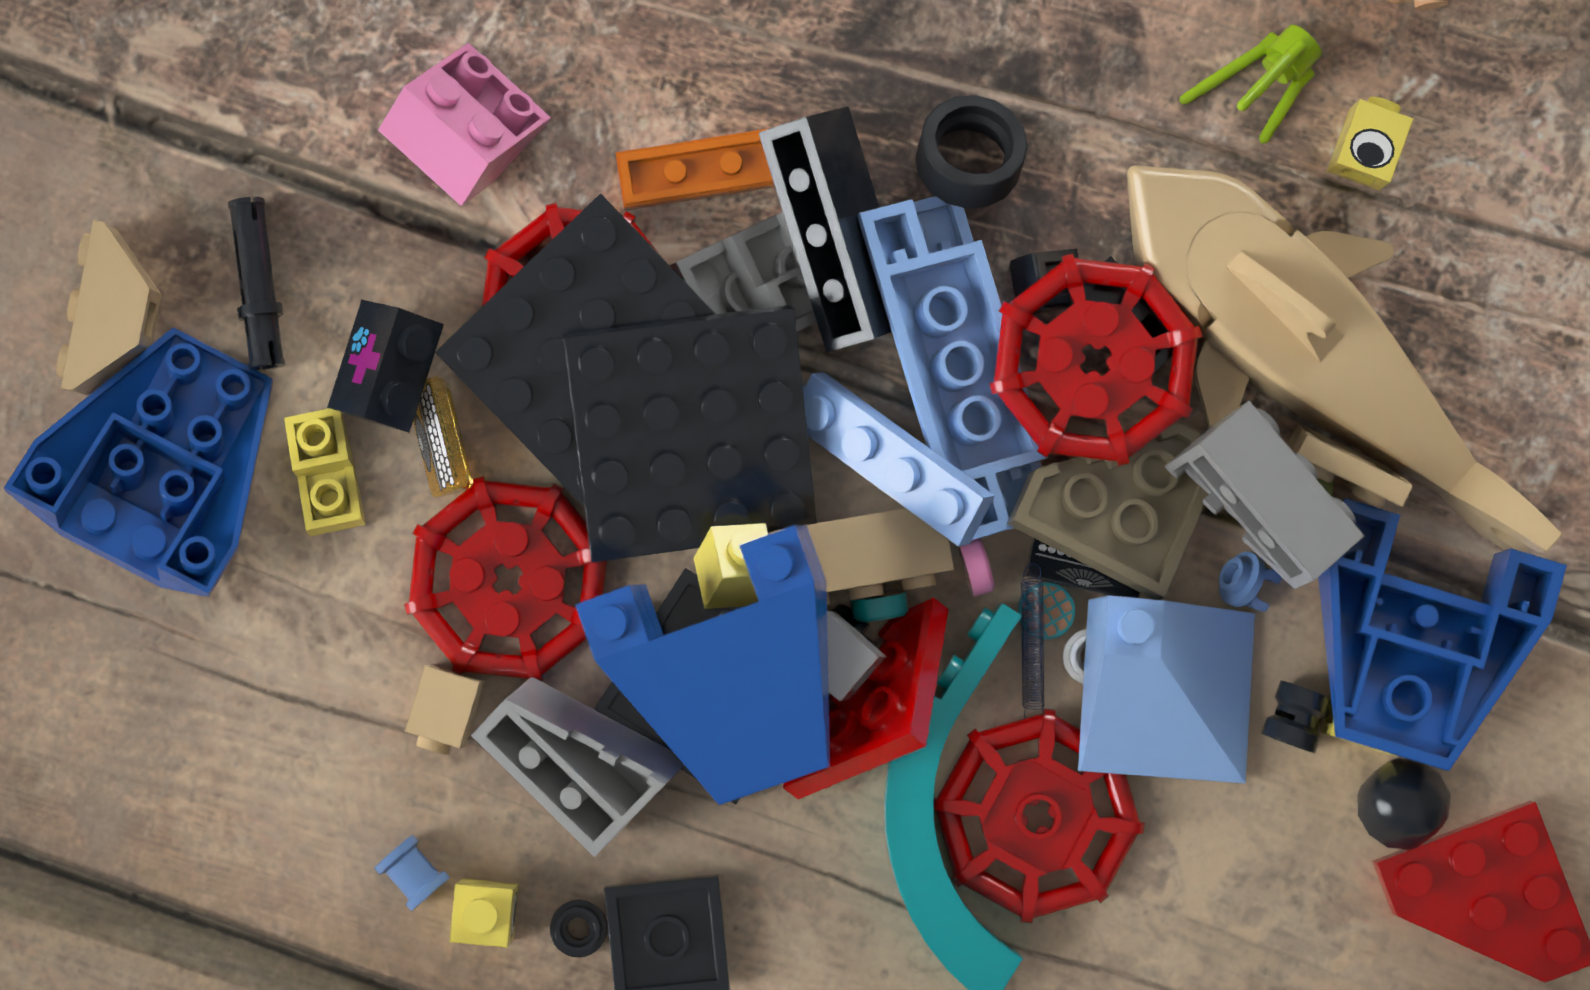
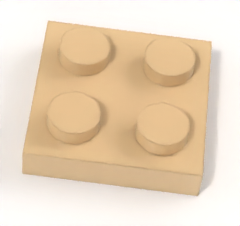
M1297 423L1287 442L1295 453L1303 455L1310 461L1319 479L1331 483L1336 474L1348 480L1346 486L1353 490L1352 494L1383 509L1387 500L1403 507L1413 487L1399 471L1300 423Z

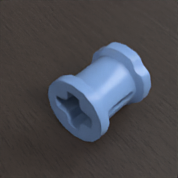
M414 835L407 838L374 867L379 875L386 873L408 898L406 906L410 911L414 910L450 878L445 871L438 872L416 847L419 840Z

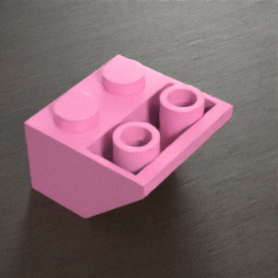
M467 43L405 85L378 131L462 206L491 185L547 125L551 117L536 105L526 93L522 92L502 74L487 57L479 53L470 43Z

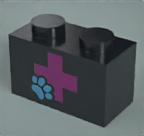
M361 300L327 408L410 433L444 324L399 307Z

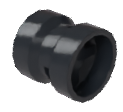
M1280 680L1275 694L1278 703L1274 715L1266 718L1261 734L1315 754L1321 739L1318 728L1321 720L1330 715L1332 709L1331 698Z

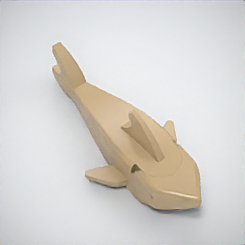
M1138 165L1131 166L1127 170L1131 231L1136 265L1143 266L1146 262L1154 267V275L1194 326L1200 325L1203 337L1198 338L1201 346L1195 359L1194 379L1208 428L1240 407L1249 382L1267 396L1304 419L1436 492L1474 530L1504 550L1512 548L1527 553L1532 548L1539 553L1547 552L1563 535L1517 490L1494 472L1476 462L1398 342L1376 311L1348 279L1389 260L1394 255L1393 245L1386 241L1333 231H1319L1304 236L1298 229L1293 232L1294 229L1291 223L1254 190L1243 182L1223 173Z

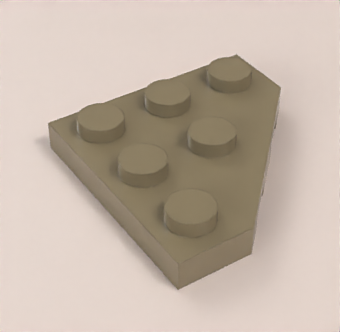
M1178 422L1171 425L1129 458L1130 463L1118 466L1115 461L1075 457L1035 469L1029 473L1007 524L1153 600H1161L1165 598L1202 512L1204 507L1203 499L1209 495L1186 472L1176 479L1164 466L1195 441L1201 433Z

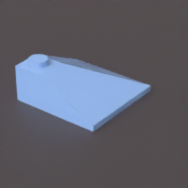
M1104 596L1089 599L1078 771L1246 783L1255 613L1131 597Z

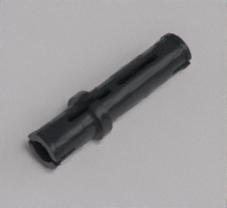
M251 197L237 198L228 202L242 306L237 307V316L239 321H244L249 370H260V366H262L263 370H269L286 365L283 358L278 317L284 315L281 302H276L264 209L265 199L262 197H254L253 202H251Z

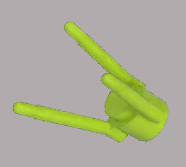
M1291 24L1279 36L1270 32L1257 46L1182 94L1179 101L1183 105L1190 103L1265 55L1266 57L1262 60V64L1267 72L1238 101L1237 108L1240 111L1247 110L1276 80L1282 84H1287L1290 80L1292 81L1259 135V141L1262 144L1268 143L1301 89L1315 76L1311 66L1322 56V50L1308 32L1297 25Z

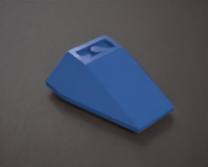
M173 327L37 437L4 486V490L62 537L161 588L209 597L239 547L273 379L257 370H249L248 366Z

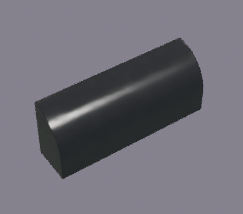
M849 106L806 116L758 132L826 353L891 333V327L857 215L861 212L880 207Z

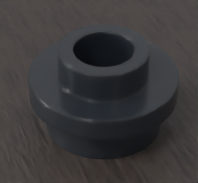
M581 899L571 900L560 906L554 913L550 923V935L554 945L562 953L571 957H586L596 952L602 946L607 935V921L601 909L594 903ZM580 917L588 922L590 931L586 937L576 938L569 932V922L573 918Z

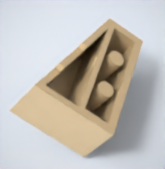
M906 508L804 525L808 527L826 578L827 604H831L829 593L848 590L850 600L883 595L882 583L901 580L903 591L937 585L935 574L954 570L949 539Z

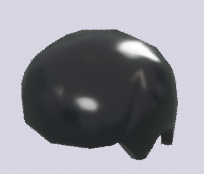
M1398 757L1387 761L1361 785L1357 794L1358 816L1368 834L1387 848L1411 850L1421 846L1444 826L1449 818L1451 794L1441 775L1429 765Z

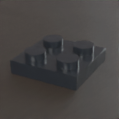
M719 874L608 885L604 887L614 990H730Z

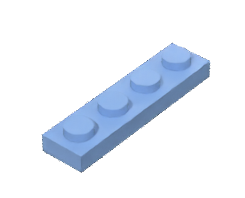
M825 372L811 374L803 390L808 436L959 547L970 544L995 495Z

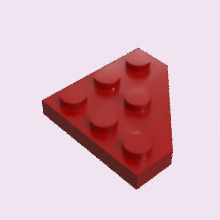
M933 597L909 608L906 615L888 620L877 634L885 640L878 649L887 657L850 700L839 701L833 695H829V699L835 703L829 711L830 767L787 781L783 784V789L799 800L926 747L944 644L948 608Z
M1527 801L1433 837L1418 848L1411 850L1402 849L1372 861L1393 915L1544 983L1590 966L1589 937L1538 806L1534 801Z

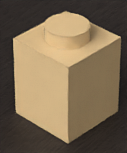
M425 665L404 732L418 736L416 746L440 754L449 755L451 746L457 748L465 747L486 681L464 674L460 676L451 670L438 666Z

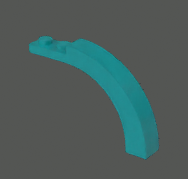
M999 603L993 612L986 607L982 609L967 633V636L973 639L974 643L962 660L953 655L937 680V685L944 688L939 698L934 696L926 747L888 762L884 791L885 836L889 860L899 892L912 921L927 946L943 966L968 990H1004L1023 958L1019 952L1005 944L983 926L962 902L954 889L943 865L937 844L933 797L937 768L949 732L961 710L1022 616L1003 603Z

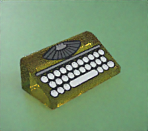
M439 375L430 377L426 380L413 424L430 492L433 497L439 498L467 490L473 485V479L449 383Z

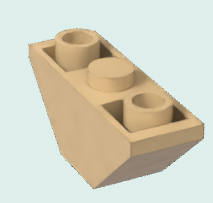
M95 220L92 222L90 234L84 233L80 241L78 264L84 267L80 289H73L69 298L67 318L69 322H73L69 345H62L56 367L57 376L62 378L61 389L86 395L114 376L152 345L162 296L118 230L105 222Z

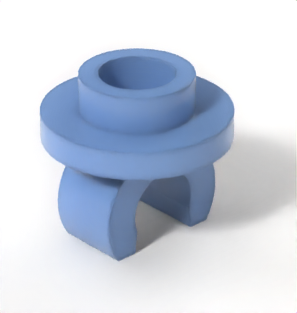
M1249 551L1242 552L1227 561L1221 569L1219 575L1220 597L1225 603L1233 607L1246 606L1264 612L1268 610L1269 604L1261 601L1257 596L1263 581L1267 580L1279 584L1282 578L1276 571L1265 568L1264 561L1260 556Z

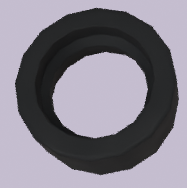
M978 95L956 96L938 104L924 121L915 156L918 175L927 189L947 204L966 209L989 207L1005 199L1017 185L1028 144L1024 127L1013 111L996 100ZM971 130L983 133L995 141L1004 153L1003 164L999 169L991 173L971 174L959 171L942 157L938 150L939 141L942 136L953 131Z

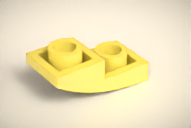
M329 408L285 417L284 422L292 471L298 479L307 533L311 537L366 525L343 413Z

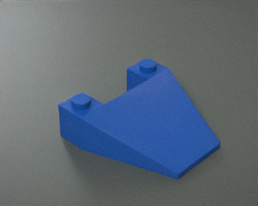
M1344 498L1341 501L1353 512L1356 519L1355 525L1364 537L1318 577L1335 737L1450 771L1552 621L1567 565L1512 548L1495 553L1481 602L1384 573L1400 515Z
M794 525L739 545L759 602L673 633L663 635L646 584L628 585L576 604L594 661L719 805L830 767L827 582L807 526Z

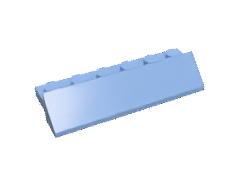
M937 196L915 202L911 199L861 212L857 215L926 446L995 495L972 540L1013 529L1014 527L1008 525L1007 522L1029 473L1042 467L1041 460L1047 457L1036 452L1038 449L1037 444L998 394H992L989 383L994 382L1002 314L998 312L1001 303L982 240L974 242L964 208L947 204ZM1022 388L1028 395L1027 388Z

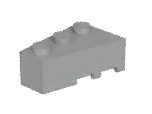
M1248 401L1213 424L1164 467L1176 479L1186 472L1209 494L1203 499V504L1215 515L1223 508L1231 514L1247 531L1242 536V540L1288 584L1296 589L1317 579L1364 535L1356 527V519L1350 508L1338 498L1331 497L1317 481L1318 474L1310 461L1303 455L1294 453L1279 436L1280 430L1275 420L1266 411L1255 408Z
M533 677L506 697L471 735L594 857L684 766L673 751Z

